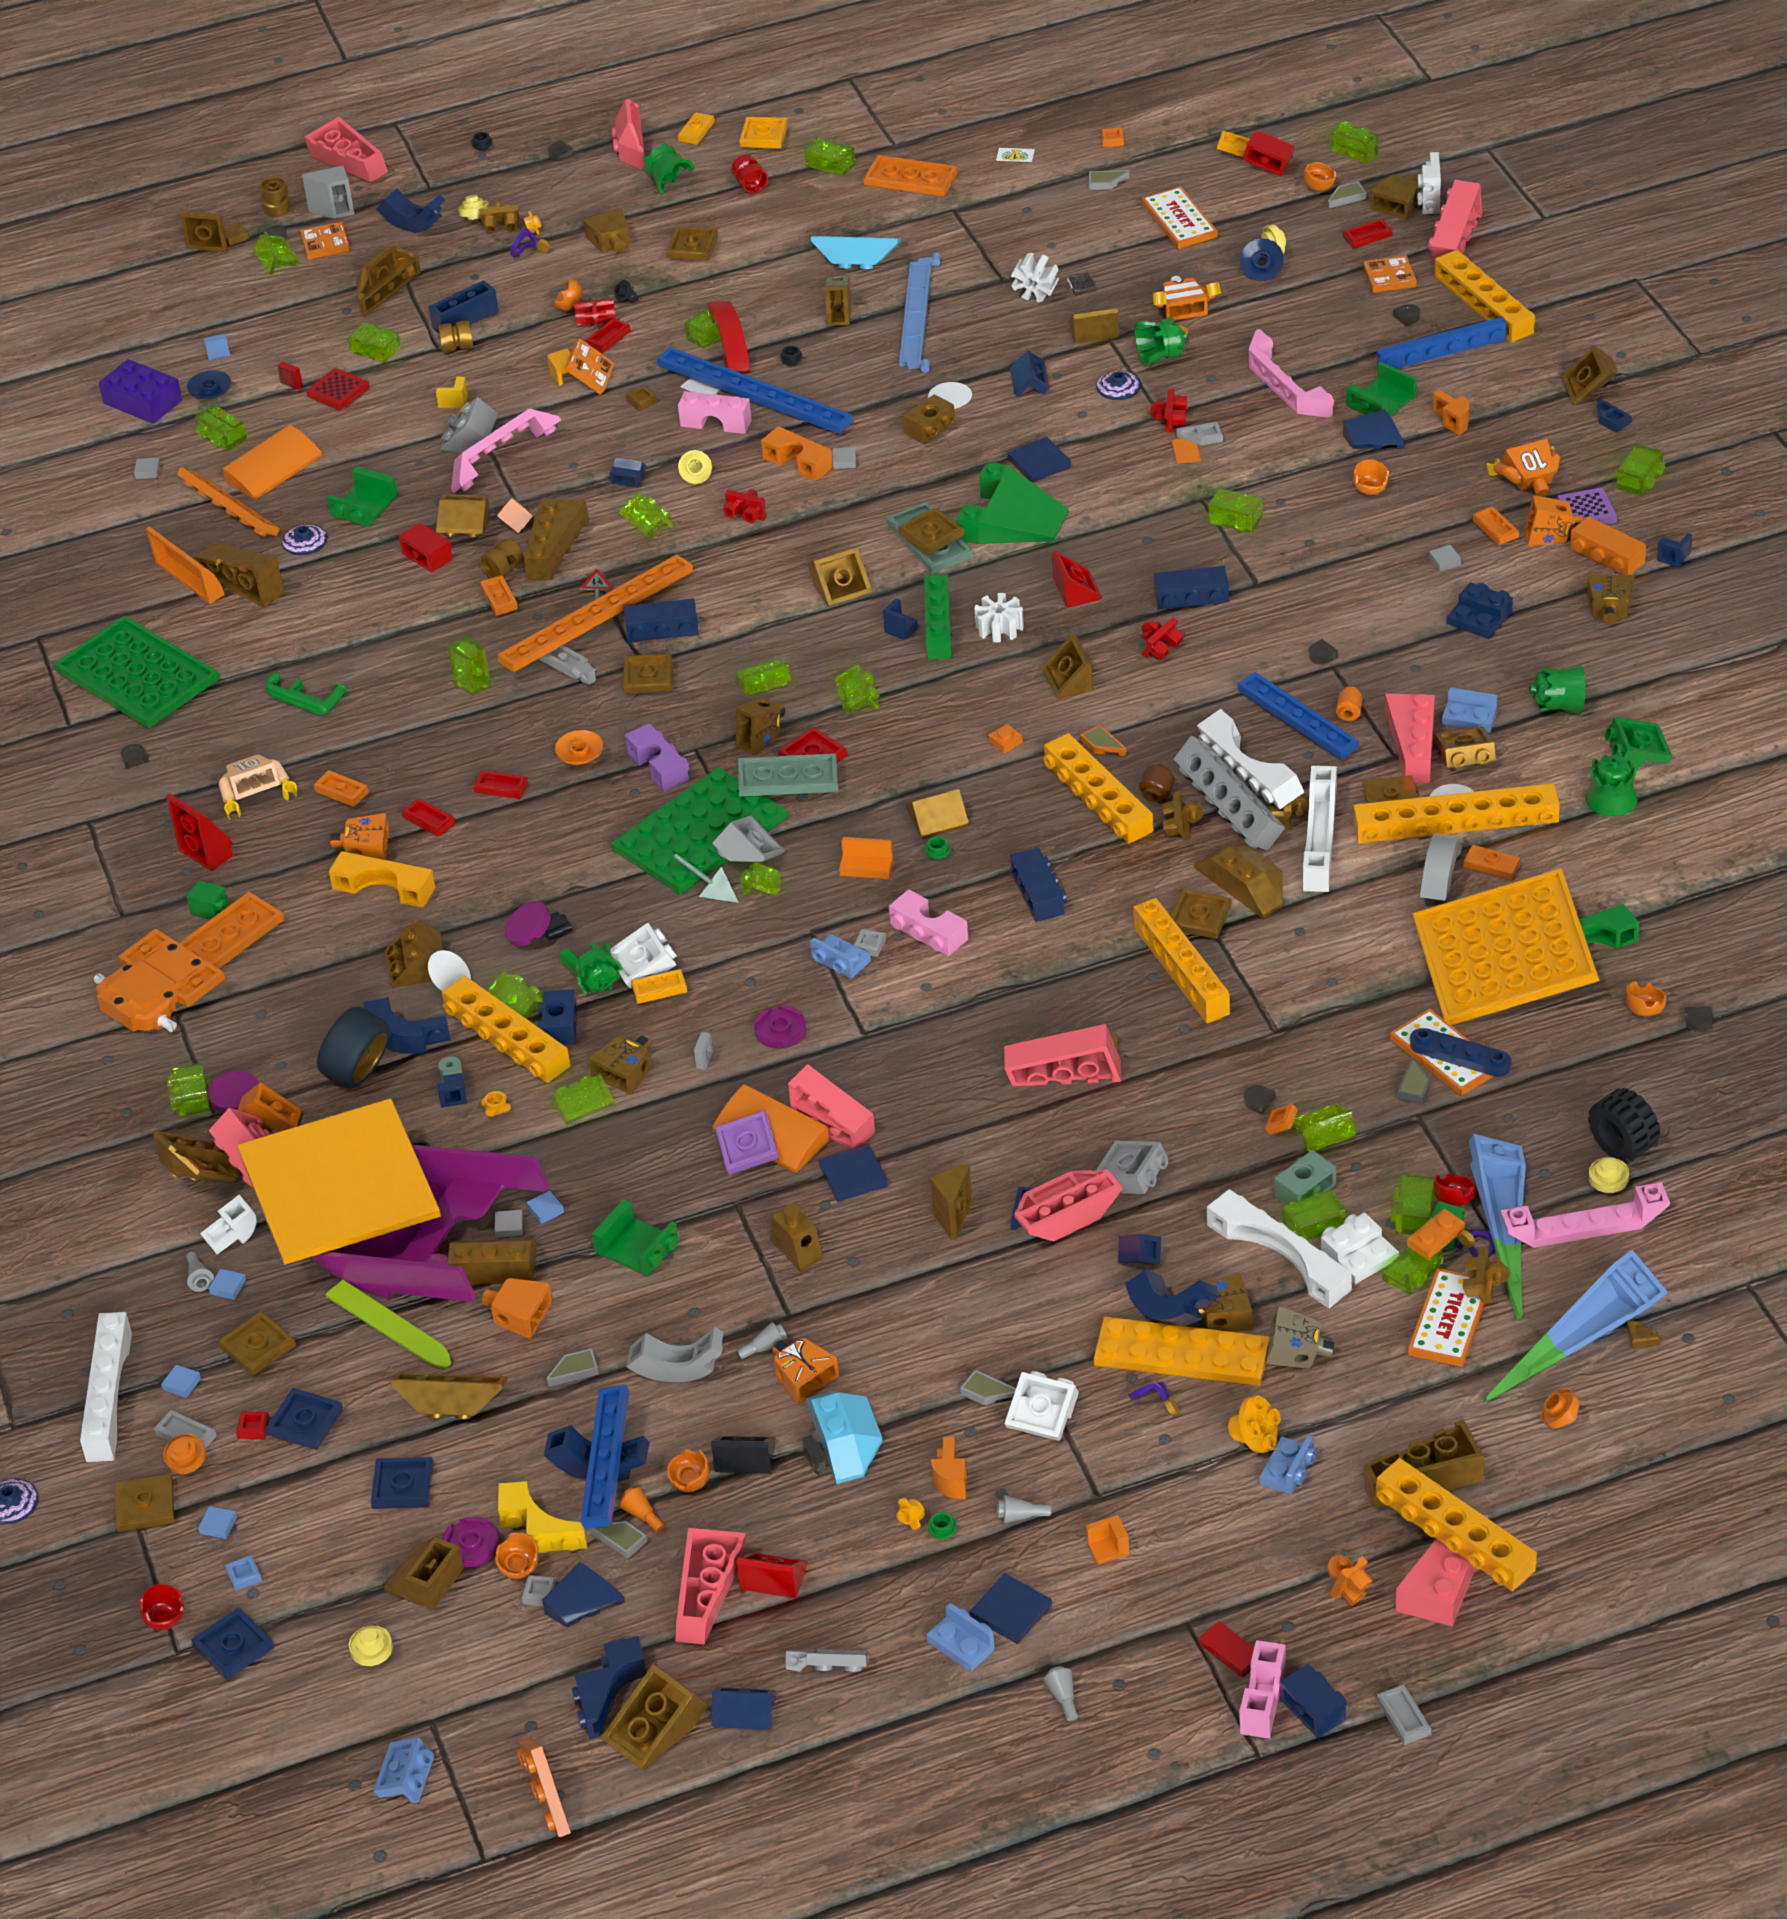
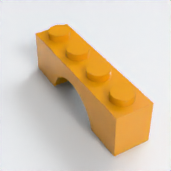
M343 851L340 852L329 870L331 885L334 890L356 894L361 889L371 885H387L399 892L402 904L424 908L436 888L432 869Z

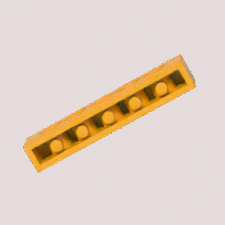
M1455 250L1435 258V278L1484 320L1488 321L1503 317L1506 321V338L1511 343L1534 334L1535 315L1461 252Z
M1069 733L1044 744L1045 756H1043L1045 766L1048 769H1052L1058 775L1061 782L1066 783L1076 796L1085 801L1087 807L1091 810L1093 809L1100 816L1101 820L1114 830L1118 837H1122L1130 844L1154 832L1153 813Z
M1157 898L1133 906L1134 929L1204 1021L1210 1023L1230 1015L1229 991Z
M463 976L442 991L443 1008L449 1016H454L466 1028H471L483 1040H488L495 1045L498 1051L506 1053L516 1064L527 1068L534 1077H539L546 1083H549L571 1067L567 1047L468 977Z
M1401 1458L1396 1460L1377 1477L1376 1497L1384 1505L1392 1507L1404 1519L1412 1521L1422 1528L1427 1535L1435 1537L1445 1544L1450 1551L1458 1553L1468 1560L1473 1567L1484 1571L1497 1584L1504 1585L1513 1592L1536 1571V1551Z

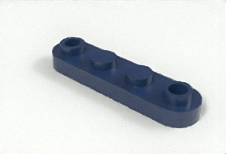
M1428 1028L1416 1029L1410 1035V1048L1415 1053L1494 1077L1505 1076L1511 1070V1057L1504 1051Z

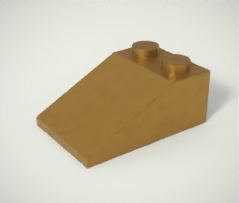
M653 1664L601 1736V1739L640 1769L645 1770L694 1728L709 1707V1704Z

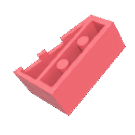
M807 1064L788 1083L791 1108L826 1125L829 1139L849 1149L861 1147L875 1133L873 1113Z

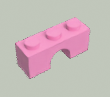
M684 391L678 404L681 427L702 429L708 416H714L722 422L724 432L746 434L752 421L749 398Z
M909 889L889 905L890 924L894 928L909 934L914 939L927 944L935 951H939L948 957L968 940L966 920L948 910L937 918H930L928 899Z
M1256 1640L1251 1660L1249 1688L1244 1690L1239 1712L1240 1734L1270 1739L1280 1696V1681L1283 1680L1286 1669L1285 1644Z

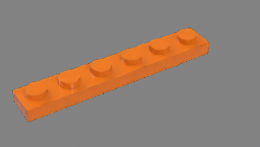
M180 467L177 475L184 479L183 483L194 489L197 488V493L206 498L211 497V502L219 507H225L226 513L234 517L239 516L241 523L255 527L254 532L265 537L267 534L277 536L280 530L278 526L198 472Z

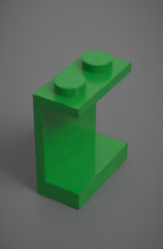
M1380 361L1378 363V378L1364 389L1354 384L1346 388V406L1364 415L1385 409L1391 417L1417 397V378Z
M356 466L352 470L354 487L342 499L331 495L327 497L330 515L370 527L398 496L396 479L393 476Z
M624 1199L592 1233L595 1253L645 1276H648L655 1268H658L664 1257L674 1250L679 1242L675 1222L671 1221L663 1231L634 1218L632 1203Z

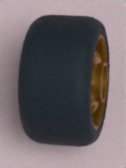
M352 1007L346 1010L330 1028L321 1044L317 1056L319 1072L347 1089H353L361 1085L376 1068L387 1048L390 1039L389 1025L383 1019L362 1007Z

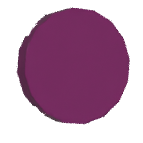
M539 901L528 902L522 905L508 919L504 935L512 945L517 947L531 944L530 940L534 937L536 939L540 938L547 930L551 921L549 909Z
M778 1006V1009H766L757 1016L754 1022L755 1036L758 1041L766 1047L774 1049L788 1048L796 1045L806 1034L804 1016L793 1007Z
M231 1071L221 1074L208 1087L207 1095L210 1104L217 1112L223 1114L228 1108L238 1110L242 1096L258 1084L257 1078L243 1071Z
M478 1516L465 1517L460 1519L459 1523L451 1524L447 1527L442 1537V1540L460 1546L464 1568L477 1567L487 1563L495 1557L497 1546L500 1544L497 1528L488 1519Z

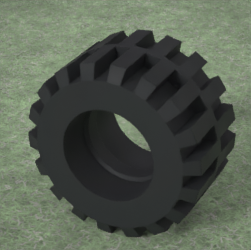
M1627 1088L1614 1090L1595 1103L1588 1112L1589 1128L1596 1142L1610 1157L1625 1163L1634 1161L1659 1142L1658 1138L1661 1136L1659 1131L1660 1124L1657 1121L1656 1114L1651 1109L1652 1107L1641 1095H1637L1635 1091H1629Z

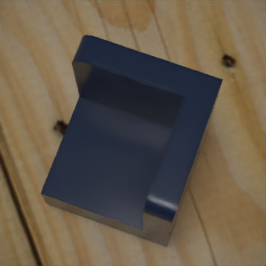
M1687 533L1680 543L1662 537L1658 542L1657 561L1679 568L1691 553L1692 534Z
M894 599L883 610L885 633L905 640L918 628V620L902 614L901 600Z
M1146 1234L1119 1236L1118 1263L1160 1264L1161 1237Z

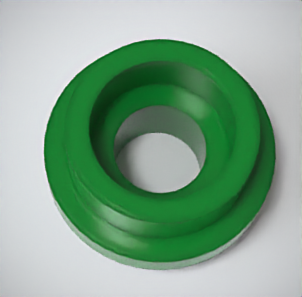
M932 837L925 846L926 855L933 859H942L949 855L950 844L944 837Z
M947 1512L935 1513L928 1522V1532L936 1539L950 1538L957 1530L955 1519Z

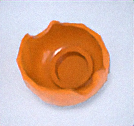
M1322 162L1307 164L1303 175L1304 182L1313 191H1327L1335 183L1336 171H1332L1328 165Z
M574 278L566 281L568 289L559 292L553 304L554 308L571 311L574 309V303L580 302L582 288L580 283Z
M1365 459L1356 464L1353 473V485L1361 493L1378 495L1387 485L1388 468L1376 460Z
M1633 981L1626 986V1004L1635 1015L1644 1017L1657 1015L1666 1007V993L1662 989L1653 987L1651 983H1648L1645 987H1639L1638 983Z
M685 1449L680 1455L673 1457L667 1465V1478L672 1486L679 1491L694 1492L701 1489L709 1480L710 1465L701 1450L693 1452Z
M513 1532L508 1534L507 1539L502 1544H499L496 1549L495 1563L501 1574L510 1579H521L528 1577L538 1566L539 1549L534 1538L526 1533Z

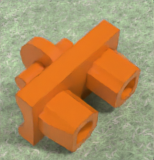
M1335 1555L1329 1560L1327 1571L1336 1580L1330 1594L1335 1600L1342 1595L1353 1606L1365 1597L1367 1593L1365 1590L1371 1585L1373 1580L1364 1571L1368 1561L1363 1556L1358 1558L1354 1567L1351 1560L1344 1555Z

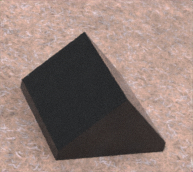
M718 1436L711 1441L715 1472L772 1474L776 1437Z

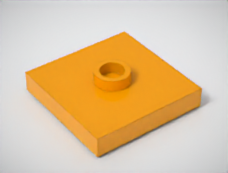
M746 117L739 140L740 147L782 148L788 127V118Z

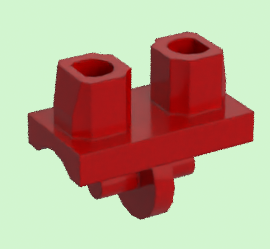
M613 298L574 303L577 326L596 325L609 322L612 318L616 319Z
M1168 389L1166 403L1163 401L1154 402L1150 407V414L1157 420L1167 419L1165 432L1172 433L1173 426H1185L1187 396H1175V389Z
M728 489L725 493L724 515L729 518H733L737 514L743 515V519L752 524L757 519L764 521L767 518L765 499L757 497V491L754 489H749L746 494Z
M1172 617L1162 627L1159 622L1146 621L1141 628L1143 632L1141 637L1143 640H1147V648L1142 651L1141 655L1147 659L1152 654L1159 660H1163L1171 649L1164 643L1165 641L1176 648L1184 637V634L1176 628L1178 620Z

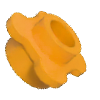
M528 211L530 216L524 218L527 229L532 233L536 232L540 235L541 221L538 215L533 216V213Z
M500 1091L488 1093L481 1101L482 1106L486 1108L485 1114L493 1117L510 1111L511 1106L506 1102V1095Z
M901 1498L898 1501L900 1507L896 1517L901 1523L910 1525L912 1529L917 1530L921 1526L919 1521L925 1515L924 1508L915 1499L907 1500L906 1498Z

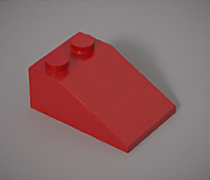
M170 793L166 795L180 852L211 872L233 857L232 841L226 833L222 832L203 814Z

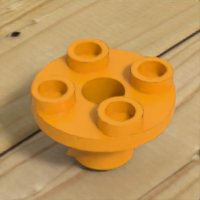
M1259 1395L1251 1396L1242 1402L1239 1415H1234L1230 1418L1228 1431L1234 1441L1246 1443L1252 1451L1256 1453L1275 1450L1277 1446L1278 1425L1281 1422V1416L1276 1408H1272L1265 1398Z

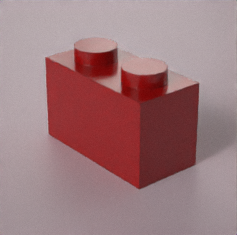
M1255 130L1247 143L1242 160L1282 177L1290 163L1295 146Z
M420 522L398 535L402 554L431 573L453 560L450 541Z

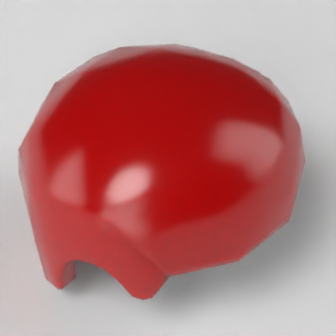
M1450 1172L1443 1179L1438 1174L1434 1178V1194L1440 1202L1461 1207L1470 1203L1475 1197L1476 1186L1470 1178L1454 1176Z
M156 1584L147 1588L140 1598V1615L145 1625L154 1630H168L178 1625L184 1611L180 1591L168 1584Z

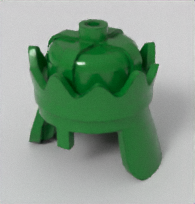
M661 142V147L653 148L649 156L643 157L646 163L643 170L646 172V175L655 181L662 195L665 193V186L662 183L672 180L676 184L679 181L676 176L682 167L688 171L695 169L691 161L680 157L673 145L669 147L664 142Z
M1173 316L1157 323L1137 321L1135 323V344L1143 366L1148 367L1162 358H1179V354L1184 353V340L1187 339V334L1175 322Z
M1582 664L1561 670L1542 666V671H1538L1534 676V684L1529 685V693L1533 695L1535 702L1540 705V712L1561 709L1580 715L1584 708L1586 693L1585 672Z
M1621 753L1609 757L1604 755L1599 761L1593 758L1592 768L1590 769L1591 784L1585 797L1586 803L1591 810L1604 816H1621L1631 812L1636 807L1638 796L1634 780L1637 767L1633 766L1632 760H1624Z
M609 940L605 942L602 948H598L595 943L590 944L592 950L584 953L580 958L570 949L565 948L561 951V964L575 975L578 985L585 995L588 994L589 990L595 994L603 992L605 989L612 990V984L620 978L619 970L624 969L611 953Z

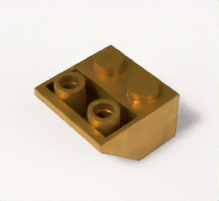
M442 495L439 500L436 533H443V536H456L457 533H465L467 537H478L484 533L489 524V496Z
M415 919L387 947L385 956L390 985L392 987L398 988L432 981L428 972V961L432 954L443 950L439 930Z
M437 1537L415 1545L386 1583L384 1590L434 1610L464 1569L460 1546Z

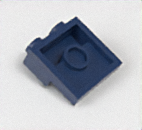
M1470 582L1460 593L1458 604L1447 616V624L1490 639L1512 613L1513 597L1504 590L1499 592L1491 590L1484 583L1474 584Z

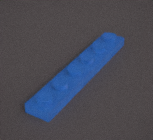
M1503 317L1378 349L1377 369L1380 361L1398 369L1506 340V321Z
M1254 672L1238 683L1239 692L1340 760L1359 748V741L1258 673Z
M626 1384L599 1389L580 1521L584 1529L612 1525L629 1399V1390Z

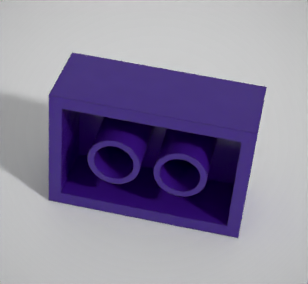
M130 359L124 361L99 382L103 404L152 424L182 401L177 378Z

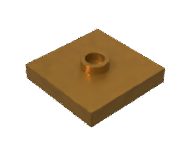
M676 226L666 251L667 258L709 261L718 238V229Z
M935 507L898 527V532L902 537L927 555L964 536V528Z
M672 653L624 656V694L672 691Z
M1412 775L1363 780L1366 803L1417 798Z
M1182 889L1171 918L1183 933L1218 939L1231 908L1232 898Z
M262 1311L218 1340L219 1348L252 1376L296 1346L295 1339Z
M171 1474L115 1482L116 1527L118 1532L175 1523L173 1480Z

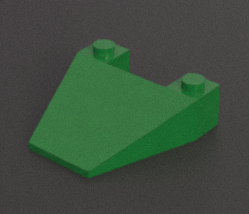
M986 462L979 475L980 498L991 500L986 508L963 505L956 518L957 524L964 528V536L960 538L964 542L976 544L1055 541L1069 513L1068 508L1010 466Z

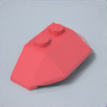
M627 99L615 118L616 127L612 128L614 152H619L621 161L643 170L646 163L643 159L645 153L639 104Z
M1102 1169L1099 1172L1092 1170L1070 1171L1025 1192L1014 1216L1028 1234L1056 1241L1100 1220L1122 1191V1185L1108 1169Z

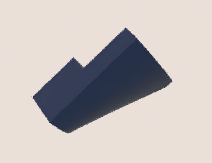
M1385 409L1343 421V436L1353 449H1382V445H1397V449L1404 448L1402 437Z
M581 1562L542 1599L545 1615L565 1627L579 1623L582 1618L600 1614L599 1609L614 1602L619 1606L625 1601L624 1596L614 1586Z

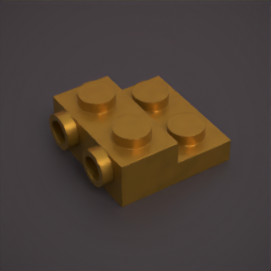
M1484 726L1434 733L1435 743L1441 750V760L1446 768L1461 769L1465 765L1470 764L1483 766L1490 761H1496L1495 743Z

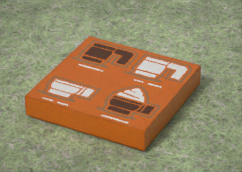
M342 222L300 230L308 260L350 251Z
M1407 255L1363 261V269L1373 293L1416 287L1417 281Z
M578 338L573 345L565 370L601 395L605 391L615 363Z

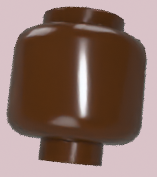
M1165 765L1149 766L1144 770L1139 783V790L1143 797L1150 802L1157 803L1166 800L1173 788L1175 777Z

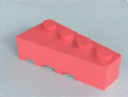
M1455 180L1452 188L1448 189L1446 205L1443 204L1441 207L1440 221L1435 223V235L1429 239L1428 250L1431 251L1432 260L1435 261V258L1455 250L1463 254L1466 241H1469L1471 238L1472 228H1475L1477 225L1476 219L1481 217L1483 213L1481 185L1479 183Z
M1385 693V717L1389 724L1390 734L1394 740V747L1399 757L1403 776L1412 775L1414 783H1430L1435 695Z
M1106 1024L1004 1046L1005 1071L1012 1086L1047 1085L1048 1081L1072 1084L1071 1080H1088V1083H1099V1079H1112V1082H1121V1059Z
M228 1108L211 1127L209 1132L215 1138L214 1143L216 1146L228 1154V1161L243 1173V1180L252 1187L237 1145L268 1136L270 1133L268 1130L260 1128L263 1122L259 1116Z
M688 1528L676 1619L675 1642L705 1644L738 1571L737 1558L745 1555L746 1533Z

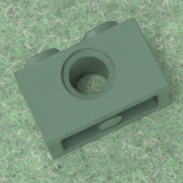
M1310 1151L1304 1157L1298 1158L1292 1166L1285 1171H1281L1274 1178L1275 1198L1296 1213H1300L1336 1186V1166L1315 1151Z

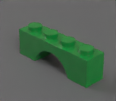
M948 574L924 576L928 659L952 658Z
M1624 903L1579 920L1587 944L1601 943L1618 949L1637 942L1639 938V921Z

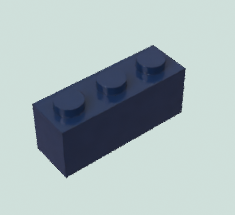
M484 280L429 306L432 328L438 333V324L451 323L454 327L459 321L469 320V324L472 325L499 311L496 290Z
M1225 566L1154 573V593L1158 610L1229 602V585Z
M695 598L624 606L628 643L699 635Z
M1039 847L1011 854V874L1035 922L1064 915V904L1067 903L1066 893L1063 888H1059L1057 875L1055 872H1051L1048 857H1043Z

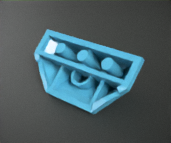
M811 236V241L832 264H838V268H851V264H860L861 269H873V265L879 264L901 243V238Z
M837 1391L807 1397L806 1403L836 1484L864 1477L869 1464L874 1459L883 1441L867 1397Z

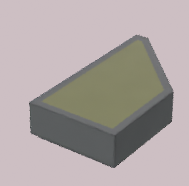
M1411 1058L1397 1091V1098L1423 1104L1430 1088L1431 1079L1416 1059Z

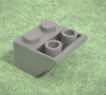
M343 165L302 174L309 212L332 219L354 215L349 180Z
M478 397L471 403L466 402L461 408L460 413L457 415L453 414L447 421L449 426L442 435L443 442L440 449L450 452L466 451L491 434L498 412Z

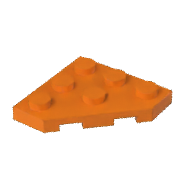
M529 1737L517 1741L520 1748L516 1750L518 1762L521 1768L524 1767L525 1771H528L532 1782H529L535 1800L538 1799L546 1814H543L548 1831H554L558 1837L570 1834L571 1832L542 1746Z

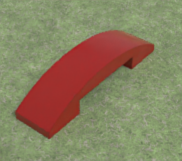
M730 301L709 302L707 306L712 323H716L724 350L723 360L725 367L741 374L750 373L745 337L734 306Z

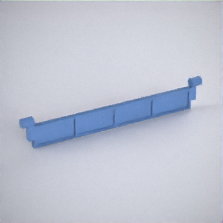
M934 253L930 258H919L918 262H910L899 366H907L908 369L920 368L923 373H927L930 367V361L928 359L922 360L931 269L932 265H940L941 255L939 253Z

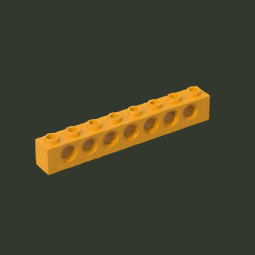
M1554 783L1356 804L1353 805V824L1358 844L1433 836L1434 833L1452 834L1559 822L1560 803Z

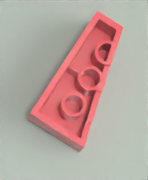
M340 117L304 136L311 157L334 167L343 165L346 172L372 182L388 172L382 152Z
M1436 1539L1396 1588V1611L1453 1627L1476 1568L1458 1553H1453L1445 1544Z

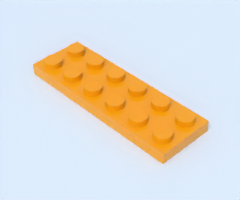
M1104 1317L1094 1355V1366L1261 1386L1267 1360L1269 1336Z

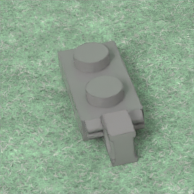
M563 645L539 658L540 661L573 677V679L579 677L581 682L589 685L596 681L595 669L588 663V659Z
M810 1649L786 1651V1669L799 1672L807 1665H814V1669L820 1671L832 1670V1666H844L845 1671H861L862 1667H866L869 1663L868 1650Z

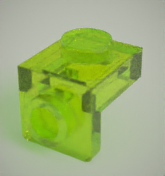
M754 862L749 870L745 869L740 879V883L743 884L742 894L747 895L751 888L754 887L776 896L780 890L782 872Z

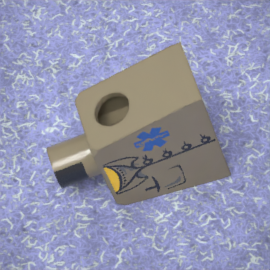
M1278 1306L1271 1323L1266 1363L1308 1369L1312 1366L1316 1354L1326 1357L1332 1356L1334 1341L1319 1338L1321 1323L1318 1320Z

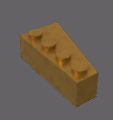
M540 499L524 556L527 580H551L562 563V557L564 554L569 553L574 539H578L581 534L580 530L583 526L586 527L589 522L586 500Z
M217 542L212 543L195 556L196 561L216 576L222 587L263 608H266L284 594L283 580L277 557Z
M1464 1419L1455 1422V1427L1447 1431L1442 1428L1433 1432V1437L1423 1442L1416 1440L1409 1443V1447L1401 1452L1394 1450L1364 1464L1365 1492L1374 1509L1387 1506L1376 1497L1377 1477L1399 1458L1446 1490L1484 1481V1455Z

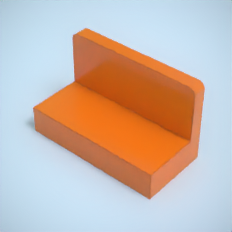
M842 838L843 856L839 867L840 876L890 879L894 863L891 840Z

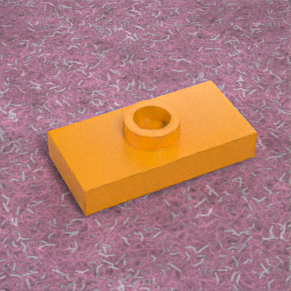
M695 112L678 134V141L698 145L714 124V116Z
M1222 130L1217 149L1243 157L1250 138Z
M681 969L631 980L637 1004L688 993Z

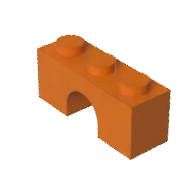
M779 426L761 440L763 459L779 466L789 460L796 459L798 474L815 482L833 468L832 449Z

